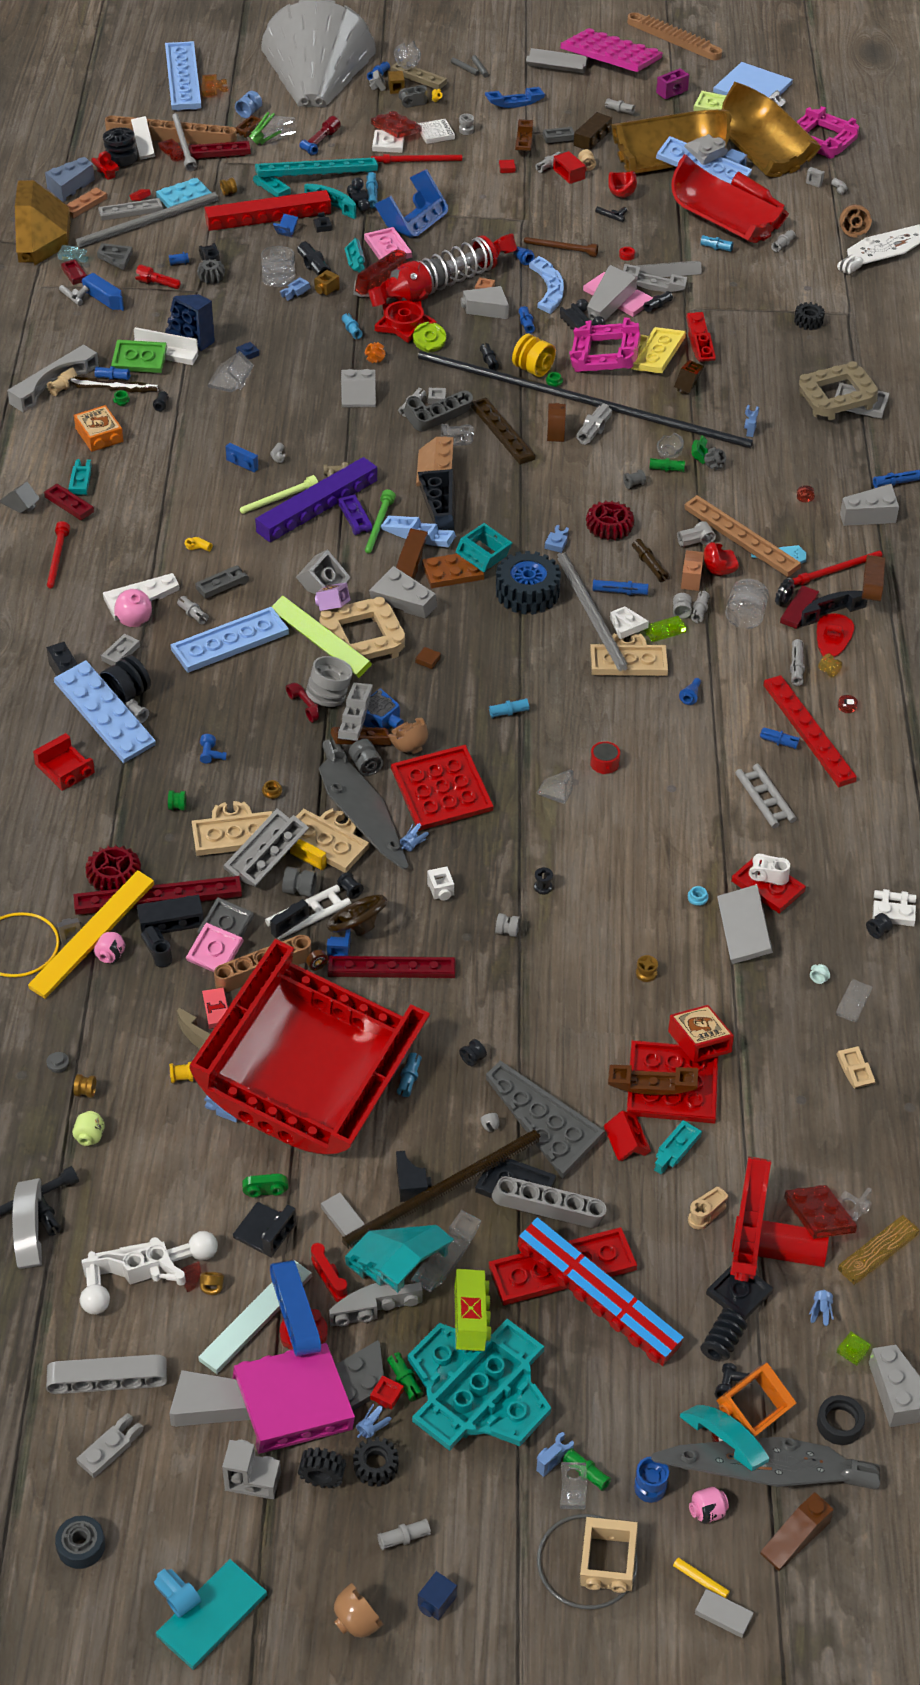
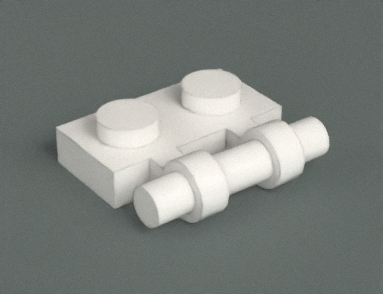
M883 889V891L874 890V898L882 900L874 901L872 919H875L877 914L884 913L890 918L892 924L914 926L916 905H907V902L915 903L916 895L908 894V892L904 891L895 893L887 889ZM889 900L900 901V904L891 903Z

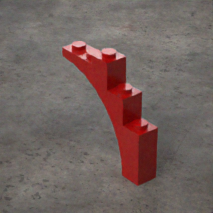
M748 1156L730 1275H734L735 1280L748 1282L749 1278L754 1279L756 1275L761 1227L771 1160Z

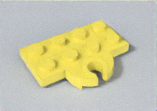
M654 327L649 336L641 335L638 356L631 369L663 373L684 341L686 331Z

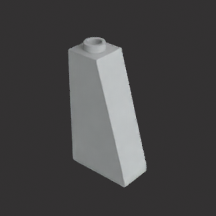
M610 265L587 306L588 318L593 321L595 317L601 316L606 321L637 290L636 277Z
M181 1371L169 1413L171 1426L250 1420L236 1379Z

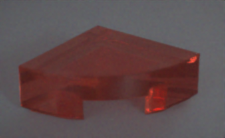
M199 1261L181 1268L185 1273L186 1283L183 1286L187 1293L196 1287L200 1279L201 1266Z

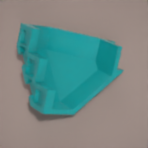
M437 1225L368 1231L345 1256V1262L362 1279L368 1275L380 1286L385 1282L398 1293L404 1287V1279L421 1261L436 1252L446 1257L448 1255V1246L454 1239Z

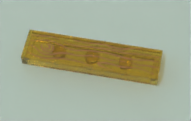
M902 1215L840 1263L837 1270L855 1285L916 1237L920 1230Z

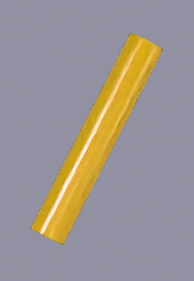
M679 1557L676 1559L673 1565L675 1568L708 1590L724 1598L728 1597L730 1593L728 1589Z

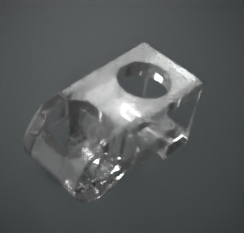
M441 424V437H454L453 446L469 445L473 442L474 428L467 424L450 427L448 424Z

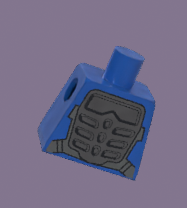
M378 689L371 695L363 723L364 726L388 729L391 726L396 728L404 723L400 718L399 704L382 689Z

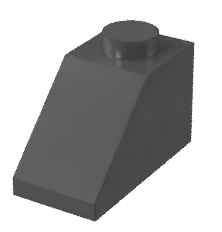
M25 482L4 496L0 502L21 513L25 510L29 512L37 506L35 503L40 498L29 483Z

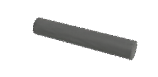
M473 55L471 59L484 78L488 77L489 74L477 56Z
M454 57L451 59V63L476 76L479 74L478 69Z

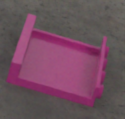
M327 1343L321 1344V1352L296 1357L294 1350H289L283 1354L268 1355L259 1360L243 1361L238 1365H234L232 1379L237 1380L257 1437L255 1446L258 1454L353 1429L355 1416Z

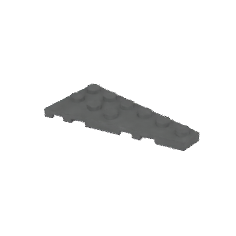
M499 1061L486 1074V1080L525 1131L528 1133L535 1129L540 1134V1142L537 1140L535 1144L562 1179L604 1137L605 1131L502 1061Z

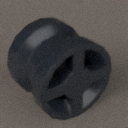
M879 913L875 916V919H870L866 922L867 931L876 939L881 938L884 933H888L893 928L890 918L884 913Z
M472 1039L468 1046H463L459 1050L462 1060L471 1067L477 1064V1060L484 1059L487 1056L485 1047L477 1039Z

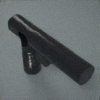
M597 206L595 212L624 222L625 216L623 215L627 212V208L622 207L619 211H609Z

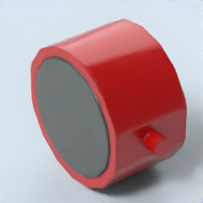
M598 742L592 747L590 765L593 770L601 774H609L618 769L620 749L617 745L611 742Z

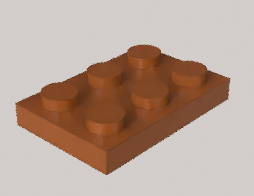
M458 554L422 559V566L431 589L484 580V572Z

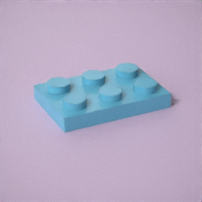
M193 178L156 191V197L160 198V201L169 208L212 192L198 178Z

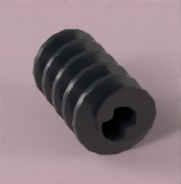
M723 1308L722 1313L719 1314L709 1331V1335L706 1336L705 1342L700 1346L702 1353L713 1361H720V1359L728 1360L731 1356L730 1352H733L735 1349L734 1345L738 1344L739 1338L744 1334L743 1330H746L748 1327L746 1321L736 1311L730 1308Z

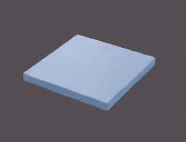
M741 62L714 86L713 92L727 95L735 81L769 97L776 90L781 95L792 85L793 79Z

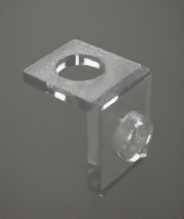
M868 1187L860 1198L844 1191L833 1208L857 1222L863 1213L866 1214L871 1207L872 1202L869 1200L872 1189ZM850 1200L854 1202L855 1208L851 1210L845 1209L842 1202Z
M561 1462L562 1490L560 1509L584 1510L586 1508L588 1487L586 1463ZM577 1469L581 1472V1476L572 1478L568 1476L567 1471Z

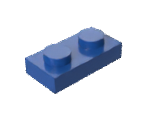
M232 443L225 446L226 460L254 473L258 470V455Z

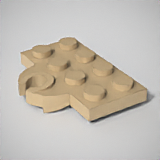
M613 634L612 637L627 663V670L622 671L617 669L604 644H590L592 675L668 676L666 645H647L642 634L630 635V642H625L624 638L620 639L617 634Z
M233 801L235 812L228 813L226 802L219 806L215 805L212 811V818L192 821L196 856L237 851L272 814V811L252 813L250 807L245 802Z
M332 808L319 817L303 809L296 816L309 827L300 839L326 852L327 864L344 873L369 849V842L356 836V826L349 818L344 824L338 823L345 818L343 811H333Z

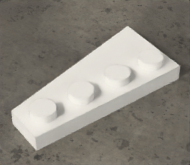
M171 573L103 592V598L114 620L117 621L119 618L114 614V606L118 596L123 591L129 589L141 590L152 601L156 598L160 600L178 591L179 584L174 574Z

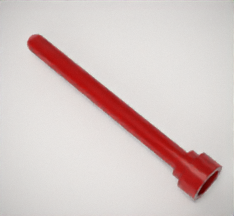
M64 521L58 522L55 527L57 540L47 581L48 588L54 587L64 538L70 532V525Z

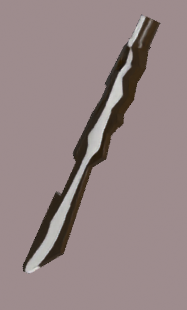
M87 377L70 378V381L77 388L107 387L110 391L158 392V385L144 382H128L114 379L97 381V378Z

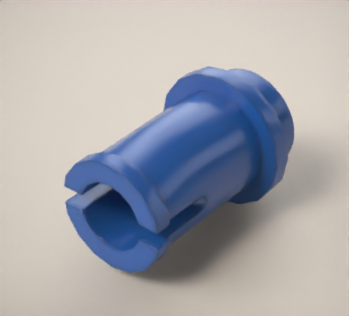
M305 139L300 142V148L307 151L308 154L315 155L318 152V147L315 143H310Z
M183 252L182 254L169 255L170 265L181 263L186 265V263H189L188 253Z

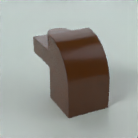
M549 403L547 441L564 442L566 404Z

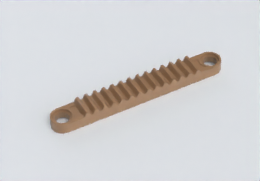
M628 14L627 23L630 26L710 60H720L722 58V49L711 44L710 40L706 41L705 38L701 40L700 36L696 37L695 34L692 36L691 32L687 34L686 30L683 32L681 28L679 30L677 27L673 28L672 24L670 26L668 23L664 24V21L655 20V17L651 18L650 15Z

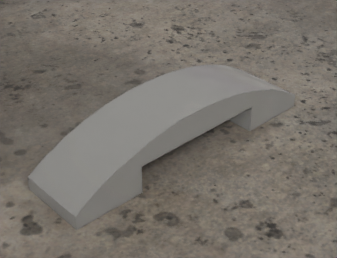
M624 264L623 268L624 272L636 277V283L639 287L661 292H674L685 289L687 277L672 274L671 279L640 273V267Z
M40 1178L18 1182L15 1189L13 1201V1240L18 1269L42 1265L41 1243L38 1240V1202L41 1201Z

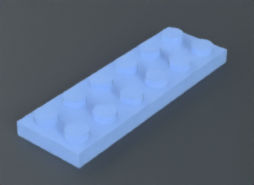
M671 136L668 137L656 155V159L677 167L679 160L685 154L698 166L731 184L738 171L747 177L752 172V169L723 157L702 165L684 147L687 144L686 142Z
M269 607L170 645L171 651L187 673L286 636L289 634V629L274 609Z
M86 660L54 678V683L123 764L155 746V739Z

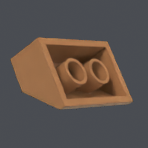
M435 437L419 449L416 486H420L418 472L452 469L454 437Z

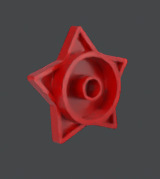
M397 301L392 304H382L384 316L374 326L376 332L394 333L409 343L413 338L415 328L419 324L424 322L433 324L436 323V320L424 314L421 301Z

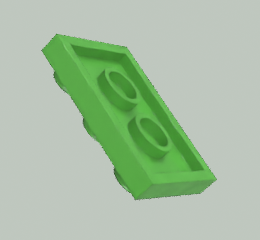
M117 340L111 366L118 369H129L130 371L162 373L167 343Z

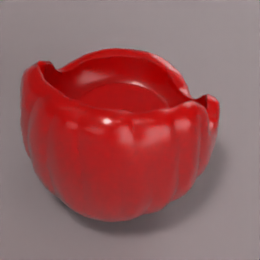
M710 542L704 549V562L708 571L714 575H726L737 571L739 563L734 552L730 549L723 550L721 548L722 544Z

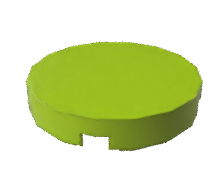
M424 322L415 328L413 341L416 347L422 351L436 352L445 345L446 332L437 323L429 324V322Z

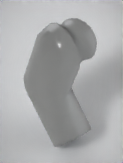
M837 178L832 180L831 184L837 187V192L840 195H843L848 190L847 185Z
M277 443L270 452L271 457L277 463H282L285 459V453L281 454L284 449L282 443Z

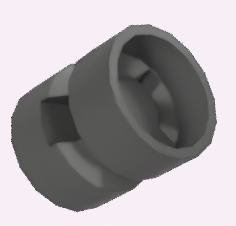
M360 739L351 745L349 755L362 775H374L382 768L383 760L370 740Z
M287 866L283 877V893L296 894L299 892L302 896L312 897L315 892L317 872L307 869L301 872L299 868Z

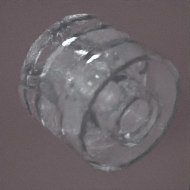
M272 246L261 252L262 281L266 285L284 287L295 281V257L292 249L284 246Z

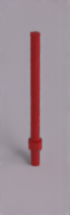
M383 154V156H371V158H375L376 162H383L384 164H390V162L462 161V155L390 156V154Z
M879 550L867 555L882 557V552ZM867 555L808 574L806 572L799 574L798 577L793 578L794 585H804L809 583L810 580L866 563Z

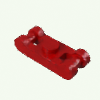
M314 1243L311 1246L312 1265L334 1300L339 1302L348 1296L347 1281L338 1277L339 1273L333 1263L330 1264L325 1257L324 1245Z

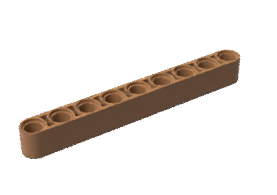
M108 116L105 118L106 131L119 127L133 130L131 119L135 118ZM147 119L151 140L180 143L174 121ZM180 122L188 144L237 142V133L234 127Z

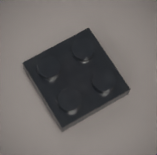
M730 1266L707 1289L706 1295L723 1308H730L736 1311L746 1320L772 1294L773 1287L757 1275L754 1276V1279L749 1278L748 1282L735 1280V1276L730 1275Z

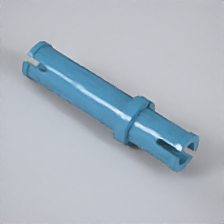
M370 172L367 175L366 182L370 208H376L374 204L378 202V183L376 181V174Z

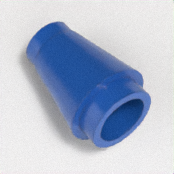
M517 246V250L513 251V254L523 265H529L535 259L534 253L529 249Z

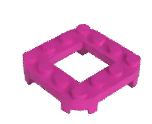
M821 106L820 109L813 110L809 107L806 109L805 115L797 121L807 133L816 125L838 133L834 138L829 137L825 141L812 136L822 146L817 153L825 155L830 159L840 154L858 137L859 126L856 124V119L851 118L849 121H845L826 113V107Z
M624 318L623 323L592 326V320L585 321L586 325L580 328L575 327L573 331L572 351H569L571 364L575 372L629 369L634 366L633 363L638 356L641 338L638 323L631 322L630 318ZM622 339L618 353L589 355L592 341Z

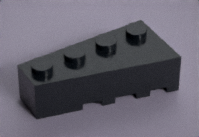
M453 469L418 472L420 489L433 524H437L438 530L455 531V481Z

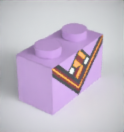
M347 582L325 586L316 592L315 602L319 606L320 611L340 608L350 601Z

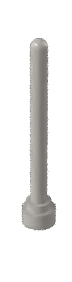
M175 113L172 115L184 152V166L187 171H193L197 168V163L191 157L178 114Z

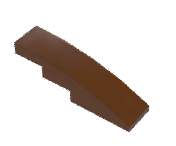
M410 528L396 568L415 579L418 572V564L423 555V547L428 538V532Z

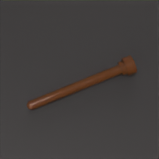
M530 237L524 238V243L587 252L592 257H597L598 244L591 243V245L584 246Z

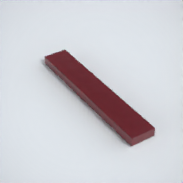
M328 956V977L455 978V957Z

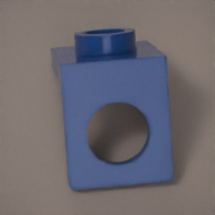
M283 214L280 224H273L277 234L292 237L298 217Z

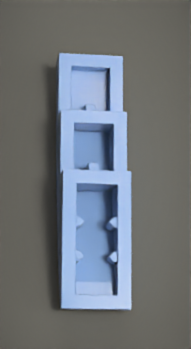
M388 516L381 525L382 530L405 539L410 528L427 531L428 538L425 544L432 546L449 547L456 537L454 531L438 530L437 524L421 523L419 517Z

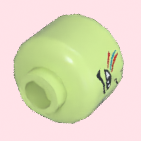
M87 1111L82 1113L76 1119L72 1131L73 1137L81 1145H94L100 1141L105 1123L96 1112Z

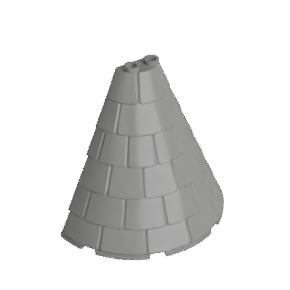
M299 0L298 3L293 5H286L271 18L263 34L261 51L265 54L268 62L277 72L279 79L298 106L326 107L352 80V77L376 54V45L366 22L348 6L338 5L334 0Z

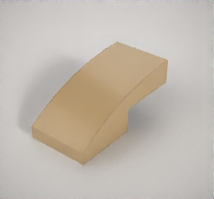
M859 1046L838 1051L836 1054L854 1089L875 1084L869 1063L864 1062Z

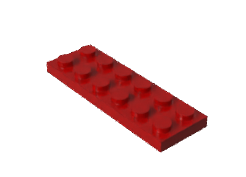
M621 1227L567 1241L610 1277L637 1270V1263ZM522 1253L489 1261V1269L503 1306L568 1289L566 1286L559 1285L554 1276L548 1271L544 1272L541 1270L536 1261L530 1256L526 1257Z

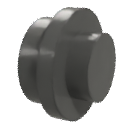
M63 1052L50 1054L46 1060L47 1067L54 1073L65 1071L69 1064L68 1056Z

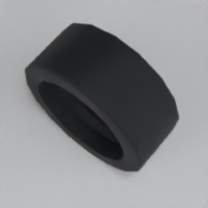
M835 1395L824 1400L817 1416V1427L824 1439L832 1444L842 1446L852 1444L859 1439L865 1425V1413L862 1406L853 1398L844 1395ZM832 1410H844L853 1416L855 1426L851 1430H837L827 1422V1414Z

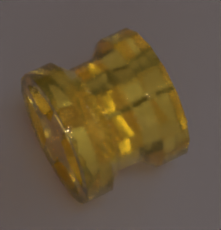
M829 653L821 659L818 668L821 671H826L828 676L834 677L841 670L842 662L838 659L835 660L834 656Z

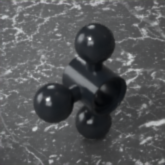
M356 177L347 187V194L358 205L360 211H367L370 208V203L366 190L362 189L364 182L361 178Z

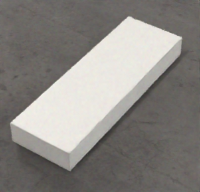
M146 116L131 119L140 160L155 157Z

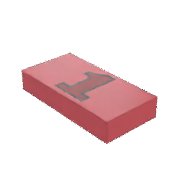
M224 988L202 991L209 1029L215 1028L228 1009Z

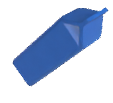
M91 273L82 279L83 286L85 285L89 289L86 292L87 294L112 310L124 311L123 297L120 289L95 273Z

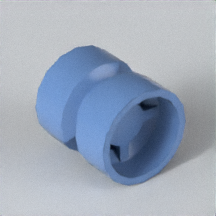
M249 91L235 103L236 112L241 117L248 118L262 106V99L257 92Z

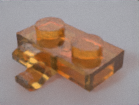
M217 74L202 75V96L212 97L217 95V89L227 92L228 86H222L227 84V79L217 80Z

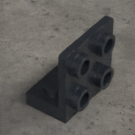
M257 1202L235 1230L233 1238L272 1258L296 1225V1208L287 1204L283 1211L278 1212Z

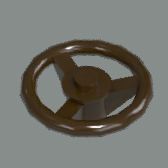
M372 895L347 905L329 919L327 923L328 930L330 932H341L352 929L357 936L368 933L375 927L374 923L377 914L386 906L387 898L384 895ZM339 920H341V921L344 922V923L336 924Z

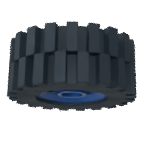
M519 551L515 552V556L512 554L508 555L507 560L503 558L496 570V597L499 603H504L506 609L511 607L512 612L517 613L520 610L521 614L525 615L526 612H531V615L536 614L538 610L543 613L546 607L551 609L553 603L556 604L560 596L561 571L559 565H555L556 561L553 558L549 560L548 555L540 556V552L536 551L534 554H530V551H525V554H521Z

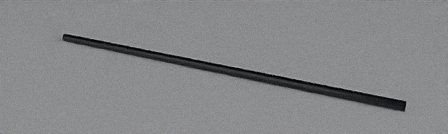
M420 350L418 358L595 407L607 404L612 411L746 448L751 449L753 440L429 352Z

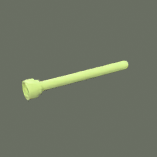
M314 475L309 476L304 480V483L241 507L240 512L245 514L306 490L318 483V480Z

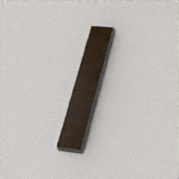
M486 397L471 403V408L520 465L535 460V454Z

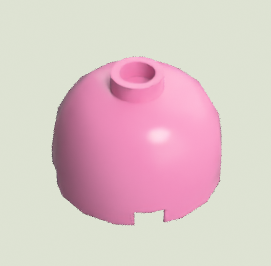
M138 589L123 591L118 596L114 606L115 616L117 615L123 625L129 627L141 626L142 623L149 621L152 613L151 600L148 595Z

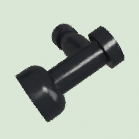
M732 1363L723 1364L722 1384L717 1385L714 1394L716 1398L721 1397L732 1388V1381L740 1382L750 1373L738 1372L737 1367Z

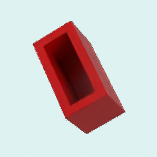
M568 151L554 156L553 170L569 184L585 179L586 165Z

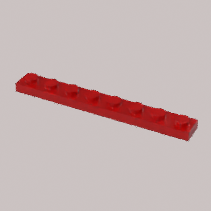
M779 675L764 680L763 686L838 788L856 782L857 776L784 678Z

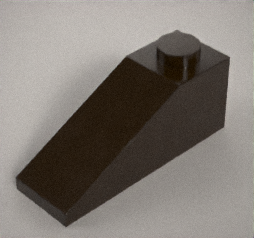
M688 360L680 369L674 387L677 388V391L683 394L690 393L704 365Z

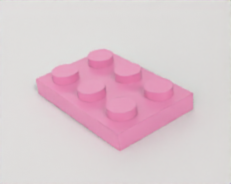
M394 227L364 234L365 241L382 265L412 258L411 250Z

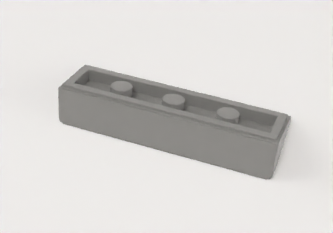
M700 261L636 265L640 267V273L659 277H671L672 274L685 276L702 273Z

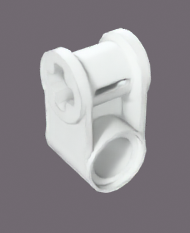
M756 854L753 857V867L749 870V876L753 880L777 885H784L789 881L790 862L787 859L767 856L765 854Z

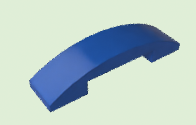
M540 87L526 88L525 94L502 96L499 91L485 92V96L490 103L504 108L527 106L545 97Z

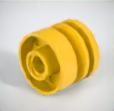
M528 333L517 342L512 354L513 365L524 371L527 370V372L537 377H543L550 370L554 362L556 349L554 345Z

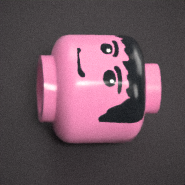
M106 932L101 935L95 945V955L104 963H115L120 959L125 950V942L118 933Z
M708 1487L694 1492L692 1502L689 1503L691 1515L693 1518L697 1517L703 1524L724 1518L729 1508L725 1493L721 1490L719 1491L716 1487Z

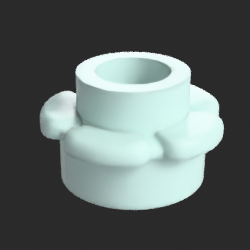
M815 964L811 967L810 978L815 983L822 984L830 978V972L825 965Z

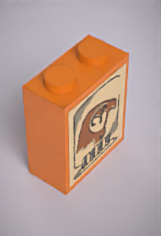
M106 405L74 415L75 429L91 452L124 442L122 427Z

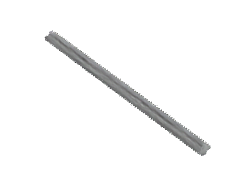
M216 192L77 238V246L79 248L83 247V245L87 246L90 242L92 244V242L96 243L99 240L101 241V239L105 240L106 237L107 239L108 237H113L115 234L117 236L120 232L122 234V232H127V230H133L134 227L135 229L136 227L140 228L141 225L143 227V225L152 224L155 221L162 220V218L164 220L167 216L169 218V216H174V214L178 215L181 212H186V210L190 211L191 208L193 210V208H198V206L202 207L203 204L205 206V204L217 201L218 195Z
M559 552L557 560L619 671L627 670L626 660L566 552L562 554Z

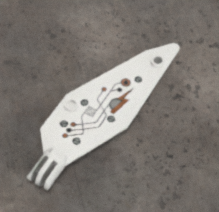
M920 224L864 238L847 249L848 257L838 263V270L851 274L859 269L862 264L905 254L920 244Z

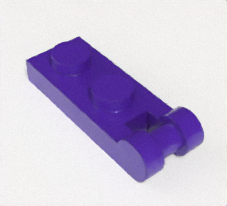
M356 495L338 499L339 506L352 527L354 535H358L363 531H372V524Z

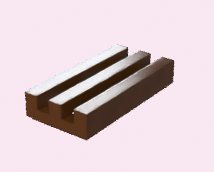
M251 115L235 127L236 133H239L240 136L244 134V137L247 138L262 119Z

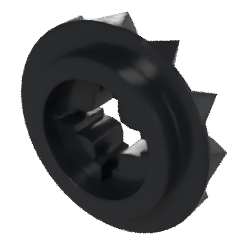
M786 578L780 584L775 598L776 605L783 606L790 600L795 588L793 579Z

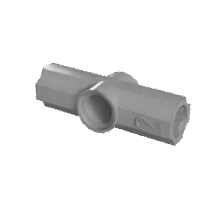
M602 404L598 406L592 415L588 414L586 416L584 424L576 437L581 444L586 445L590 443L597 433L601 434L603 432L606 421L612 415L609 405Z

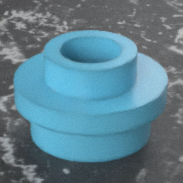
M695 886L688 892V900L694 905H704L708 901V893L705 888Z

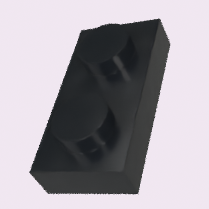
M302 899L292 904L282 913L275 915L270 920L271 934L278 938L309 917L308 903Z

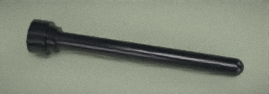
M69 1166L63 1169L60 1177L41 1186V1193L44 1195L62 1185L72 1186L78 1183L79 1178L74 1168ZM14 1199L0 1206V1216L13 1210Z

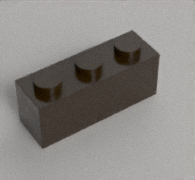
M596 112L574 132L573 146L584 150H591L612 131V117Z

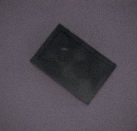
M504 1158V1162L502 1160V1163H497V1166L496 1164L495 1167L492 1165L493 1168L490 1167V1170L488 1169L487 1171L485 1169L486 1172L483 1171L475 1187V1193L492 1198V1192L498 1180L502 1177H512L553 1187L556 1175L507 1158V1160Z

